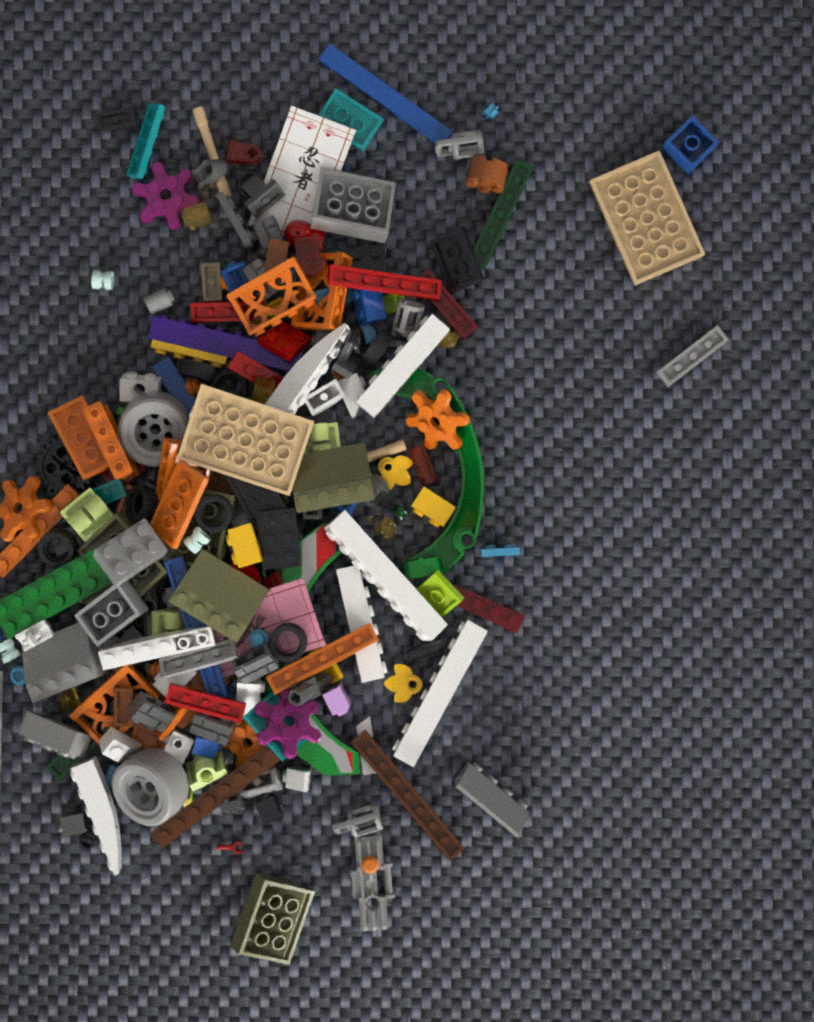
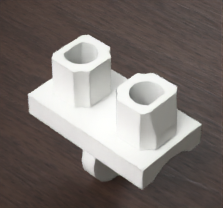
M43 619L16 634L15 638L19 640L24 651H27L53 637L55 633L48 620Z

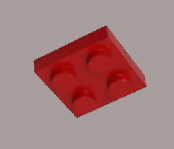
M282 320V323L270 328L258 338V345L289 362L311 343L312 337Z

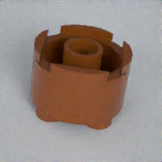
M474 156L470 163L466 186L478 188L479 192L483 194H490V191L503 193L508 165L499 159L493 158L490 161L486 160V156Z

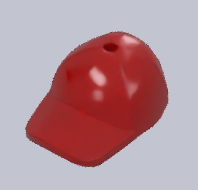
M293 220L284 229V239L293 248L318 250L324 242V232L310 229L311 224L306 221Z

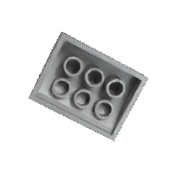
M321 167L310 229L385 243L389 233L396 183Z
M80 623L54 632L55 635L27 651H24L21 646L25 685L32 703L108 674V671L102 668L98 654L99 648L94 644Z
M468 761L454 779L456 788L518 838L529 815V811L526 809L528 805L521 799L516 801L511 797L513 793L505 786L503 789L497 785L498 781L492 775L486 776L482 773L483 768L476 762L471 764Z

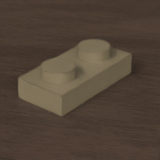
M220 262L201 263L203 302L223 301V292L220 285Z

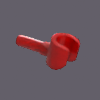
M237 840L229 845H216V849H229L240 854L243 850H236L235 846L243 843Z

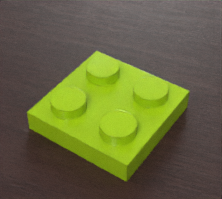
M439 570L416 588L441 617H444L464 599L460 592Z

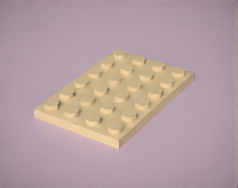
M660 150L589 181L634 286L705 256V252Z
M201 384L177 459L290 496L314 421Z

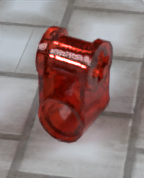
M228 141L226 162L254 166L262 163L264 155L257 145ZM256 152L258 155H254V158H252L250 155Z

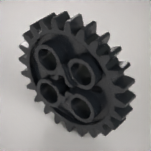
M60 436L59 440L56 437H52V443L46 441L47 448H40L43 455L37 454L41 461L35 462V464L40 465V468L35 471L41 472L42 475L39 478L40 480H45L42 486L49 485L48 492L54 490V495H57L68 484L66 482L68 474L72 477L70 485L79 494H81V489H88L86 483L93 484L90 478L83 481L81 475L78 476L73 471L78 472L68 451L65 457L62 456L61 451L66 447ZM55 455L61 462H67V466L71 469H66V465L55 460L53 456ZM53 463H55L57 467L55 473L51 471V466Z

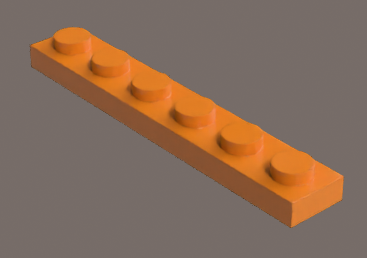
M67 484L51 500L52 508L49 512L40 513L37 516L36 525L39 527V534L36 538H28L23 530L0 553V576L2 578H5L39 543L40 539L57 525L63 518L59 512L80 495L70 484Z
M368 623L266 676V680L274 695L378 642L379 639L371 624Z

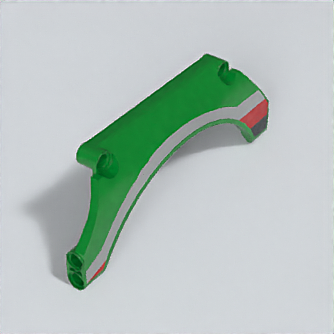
M328 523L319 524L305 535L303 539L299 540L302 566L273 569V573H279L284 584L303 578L309 592L324 569L342 554L335 540L332 541L326 535L327 531L324 527ZM261 566L259 569L260 579L263 581L267 576ZM278 660L279 668L275 672L295 662V660L289 662ZM270 674L262 676L261 681L265 682V691L261 693L260 698H265L273 692L266 680V676ZM297 683V684H295L294 686L290 687V689L292 690V689H294L295 687L299 686V683ZM315 714L311 715L309 724L320 731L321 739L317 743H311L306 740L297 748V756L324 775L359 774V753L341 743L320 723Z

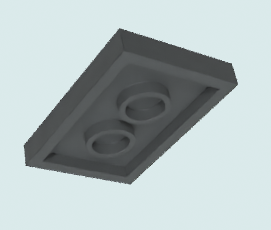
M223 192L216 194L247 251L254 250L253 243H255V240L248 228L244 230L243 227L246 224L240 213L234 212L236 207L230 196H225Z

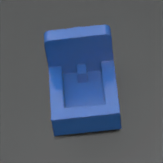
M237 261L226 264L227 269L221 271L229 293L248 283L241 268L245 265L244 262L237 264Z

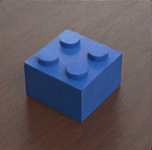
M692 115L664 143L662 149L689 175L720 142Z

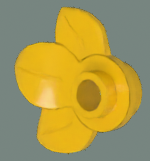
M398 455L395 458L384 457L379 461L378 470L388 483L389 490L394 487L395 483L401 486L411 483L407 469L413 465V461L403 455ZM386 464H391L389 470L384 468Z
M395 664L394 671L396 675L386 679L384 685L390 691L396 692L394 696L395 702L403 703L408 701L412 694H416L421 690L422 681L417 675H413L410 667L403 664ZM415 681L416 687L411 688L409 682Z

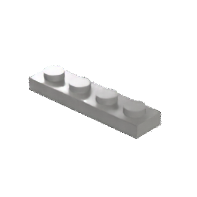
M717 325L656 373L665 385L669 387L724 345L729 339Z
M228 639L217 642L214 646L159 659L161 677L165 680L239 659L236 642Z

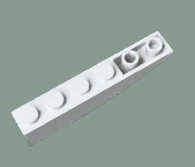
M345 323L314 345L286 374L265 405L295 415L297 409L305 403L309 392L317 386L321 375L327 372L331 361L339 355L343 344L351 337L352 331Z
M203 626L105 645L98 651L103 670L210 647L216 645L211 627Z
M97 756L74 764L71 767L70 775L72 780L78 785L80 799L85 802V812L92 819L93 831L95 835L99 836L101 851L106 853L108 868L110 871L113 870L114 875H117L122 869V847L117 811Z

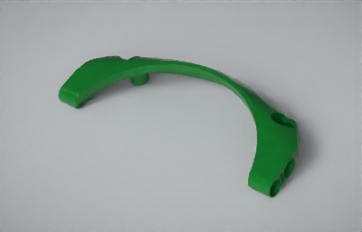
M418 368L395 394L412 400L413 393L416 390H421L429 399L435 400L438 395V391L435 390V384L440 382L445 385V389L451 394V409L454 412L466 413L458 396L446 379L436 378L433 380L432 374ZM383 369L369 372L370 378L372 379L375 374L379 376ZM471 422L466 426H457L456 433L463 441L461 448L456 449L462 474L461 492L456 511L447 528L437 540L422 552L402 561L404 575L407 579L431 576L437 570L441 573L448 572L464 556L462 549L471 548L476 542L483 508L484 478L481 453ZM464 534L471 536L472 542L470 545L462 543L461 538Z

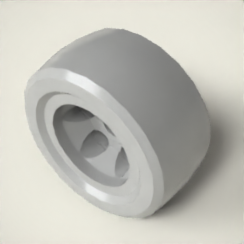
M146 392L135 397L127 404L119 419L118 436L123 450L131 459L139 464L159 467L163 438H167L165 433L171 432L172 439H183L189 422V412L179 399L165 392ZM165 418L168 419V421L171 424H166ZM145 419L146 424L141 425L139 420ZM153 424H159L160 429L157 430V427L154 429L152 427ZM141 433H146V434H147V438H146V439H142V438L140 437V434H141ZM158 439L160 445H154L153 440Z
M145 748L135 752L118 766L113 774L112 791L117 804L130 819L145 826H157L169 820L182 808L188 799L189 781L182 765L171 754L158 748Z

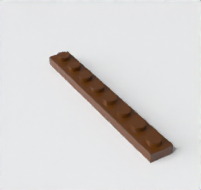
M366 729L351 741V744L449 861L465 849Z
M266 745L177 812L173 817L153 830L151 835L163 849L279 762L280 759Z

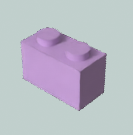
M341 682L323 691L322 696L332 716L337 714L339 717L349 712L351 702Z

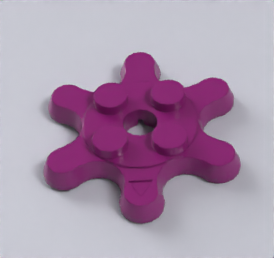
M155 162L151 167L154 176L152 182L148 184L136 182L132 185V193L136 196L144 197L147 201V205L140 212L139 217L143 223H150L156 216H163L167 220L168 227L172 230H177L181 227L180 211L184 208L196 210L201 206L200 198L190 195L186 191L187 184L193 179L192 171L185 168L178 175L170 176L167 174L166 167L162 162ZM164 190L171 192V197L168 200L161 198Z
M288 688L278 693L279 702L276 705L271 706L261 701L255 705L254 711L258 716L265 718L267 722L266 728L257 734L258 743L267 745L271 741L277 740L283 745L284 756L292 759L298 753L297 743L299 740L306 739L311 743H317L321 739V733L309 724L310 716L319 709L318 703L310 700L296 707L288 700L291 691ZM284 717L293 718V726H286L284 724Z

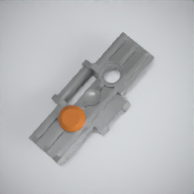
M382 835L356 837L357 870L355 868L350 869V876L352 877L351 895L353 899H359L361 931L387 930L386 899L395 898L391 875L393 862H384ZM377 870L384 871L385 893L378 892ZM370 898H376L379 904L377 907L371 908L368 906L367 901Z

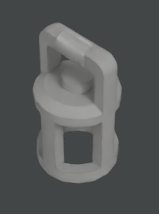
M481 129L452 133L450 139L436 141L435 153L437 157L453 155L455 160L474 156H484ZM476 142V145L460 147V144ZM448 146V149L442 150V147Z
M399 299L391 334L396 336V332H398L401 336L408 337L413 330L417 332L420 328L419 323L421 322L425 305L411 299ZM402 309H404L401 322L399 323ZM416 312H418L415 326H413ZM395 338L391 343L395 347L400 345L404 347L407 342L396 340Z
M376 803L349 811L347 813V821L334 824L332 827L336 834L351 831L355 838L383 830L382 820ZM370 810L373 812L357 818L353 816ZM376 823L375 827L362 831L359 830V828Z

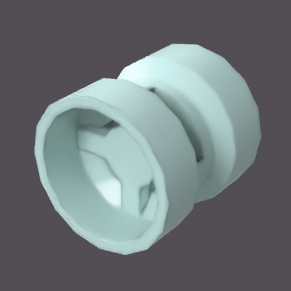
M93 270L92 288L113 290L114 272Z
M198 526L193 530L191 536H187L183 540L188 549L195 554L201 551L203 545L211 541L208 534Z
M12 638L0 643L1 660L4 664L21 655L20 651L14 647L15 643Z

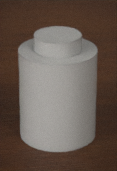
M165 288L144 297L145 303L152 315L173 306L172 301L175 300L171 291H166Z

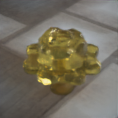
M449 331L439 343L440 347H454L460 335L457 334V331Z
M384 517L381 525L376 527V531L383 534L384 539L391 540L397 531L396 524L392 522L391 518Z

